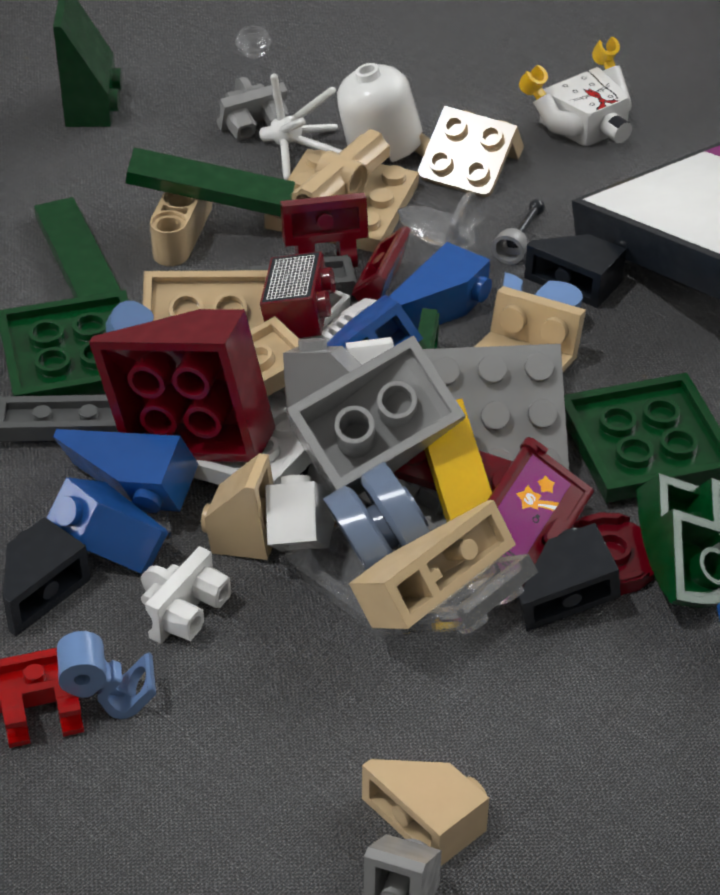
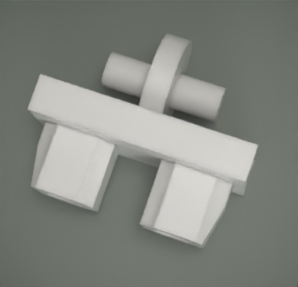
M199 546L180 567L171 564L168 569L153 565L142 574L141 582L146 592L141 596V601L145 605L146 611L153 623L152 628L148 631L149 638L162 644L170 634L191 641L201 630L204 623L203 609L196 605L202 601L212 607L221 608L230 598V577L213 568L211 551Z

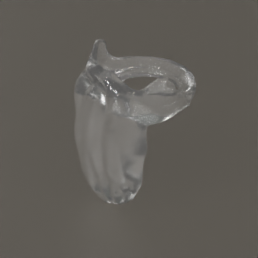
M471 191L462 197L454 214L427 206L412 205L398 209L399 220L404 227L408 226L411 229V233L427 243L440 247L449 242L466 250L470 249L476 241L474 227L483 222L486 216L476 206V194Z

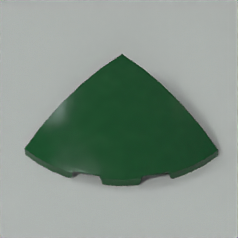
M659 473L636 489L642 539L652 571L670 603L697 608L717 607L720 603V481L711 478L702 485L697 486Z

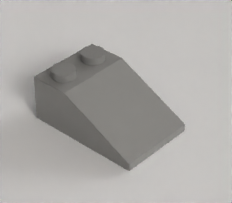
M414 335L286 409L291 429L330 492L333 493L345 485L353 489L357 495L365 492L361 484V475L381 462H385L391 471L395 472L466 418L463 410Z

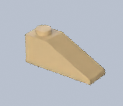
M487 500L386 555L351 581L349 585L372 628L409 629L516 544L494 500Z

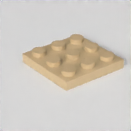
M312 149L305 151L287 179L295 182L294 191L315 174L320 157L327 151ZM380 164L368 175L366 186L362 192L367 197L369 238L356 239L357 249L374 252L378 243L391 235L419 185V172L396 165ZM265 214V228L282 232L281 217Z

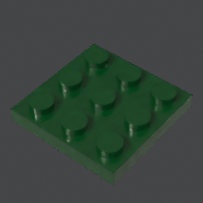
M126 290L0 310V335L12 395L63 396L106 394L89 341L92 336L106 333V322L113 309L119 303L129 301Z
M688 373L564 395L566 427L605 503L637 497L636 489L659 473L694 485H702L711 478L720 481V426Z

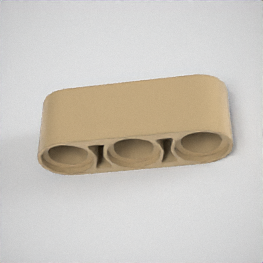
M167 192L163 193L150 219L152 255L158 264L176 266L187 261L212 210V202Z

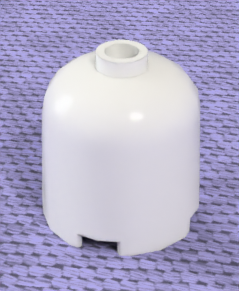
M366 63L359 66L343 79L337 92V101L347 146L369 129L382 133L384 140L390 145L391 162L410 155L420 146L419 136L423 131L410 85L404 74L393 66Z

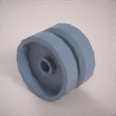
M381 462L361 475L362 487L372 503L370 507L366 508L356 492L345 485L323 498L332 516L366 570L386 555L392 553V549L396 546L401 548L430 532L427 528L429 524L408 489L405 486L402 487L385 462Z

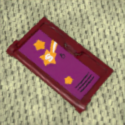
M531 437L524 439L520 445L519 453L488 498V500H494L516 545L485 569L518 594L521 593L544 548L542 538L547 542L548 539L557 537L563 531L572 528L594 493L593 488L546 453L548 448Z

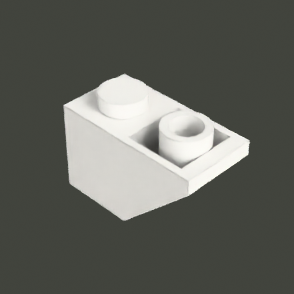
M308 475L281 477V484L265 485L267 545L280 552L329 548L335 519L323 498L331 494V492L323 488L322 484L311 481V477Z

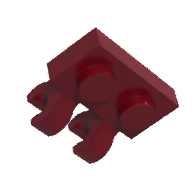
M364 192L280 201L285 247L295 246V254L315 252L316 243L336 241V256L348 255L351 258L352 266L358 267L356 239L369 238L367 197Z

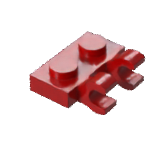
M57 648L0 659V713H3L9 748L31 744L24 709L28 707L56 702L63 737L84 732L79 698L62 690L58 682Z

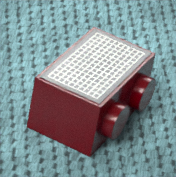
M322 251L271 258L260 300L264 322L275 316L298 338L322 335L325 317L331 316L329 295L335 293L336 290L334 271L332 267L325 266Z

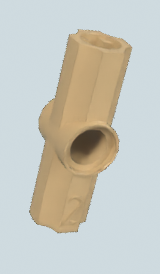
M369 129L366 133L358 136L340 153L334 151L325 152L317 163L315 174L292 193V200L362 193L366 186L368 175L390 157V145L384 140L382 133Z

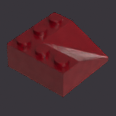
M198 309L92 336L89 344L118 432L181 436L195 459L202 461L249 462L259 453H263L276 426L245 309Z

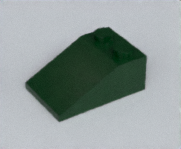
M58 0L53 31L65 127H111L113 112H119L120 109L119 91H122L121 68H115L113 51L79 1Z

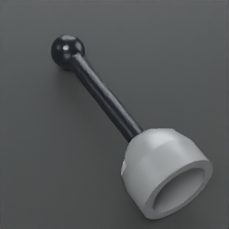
M534 199L530 202L529 212L517 229L507 228L498 234L492 244V252L497 260L507 265H514L522 260L526 254L528 244L524 233L535 216L544 212L545 204L542 200Z

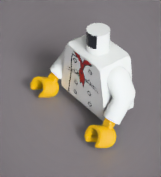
M610 37L606 43L607 51L603 48L601 40L597 42L593 49L592 58L599 65H604L605 70L603 71L596 67L545 89L542 86L546 83L548 74L542 66L536 65L531 72L526 71L519 82L520 90L527 95H534L536 100L533 103L540 114L539 122L545 125L549 131L564 135L583 146H590L608 137L616 143H623L629 138L632 132V125L628 122V114L632 105L620 65L616 66L614 62V57L620 50V44L615 37Z

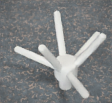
M274 73L271 74L270 79L277 118L271 122L270 126L262 127L259 135L263 142L274 141L281 146L283 178L287 180L291 175L289 143L295 142L316 150L334 151L336 153L342 151L341 149L302 136L305 133L337 131V124L305 125L306 121L303 118L335 94L336 88L329 87L295 114L285 116L278 76Z

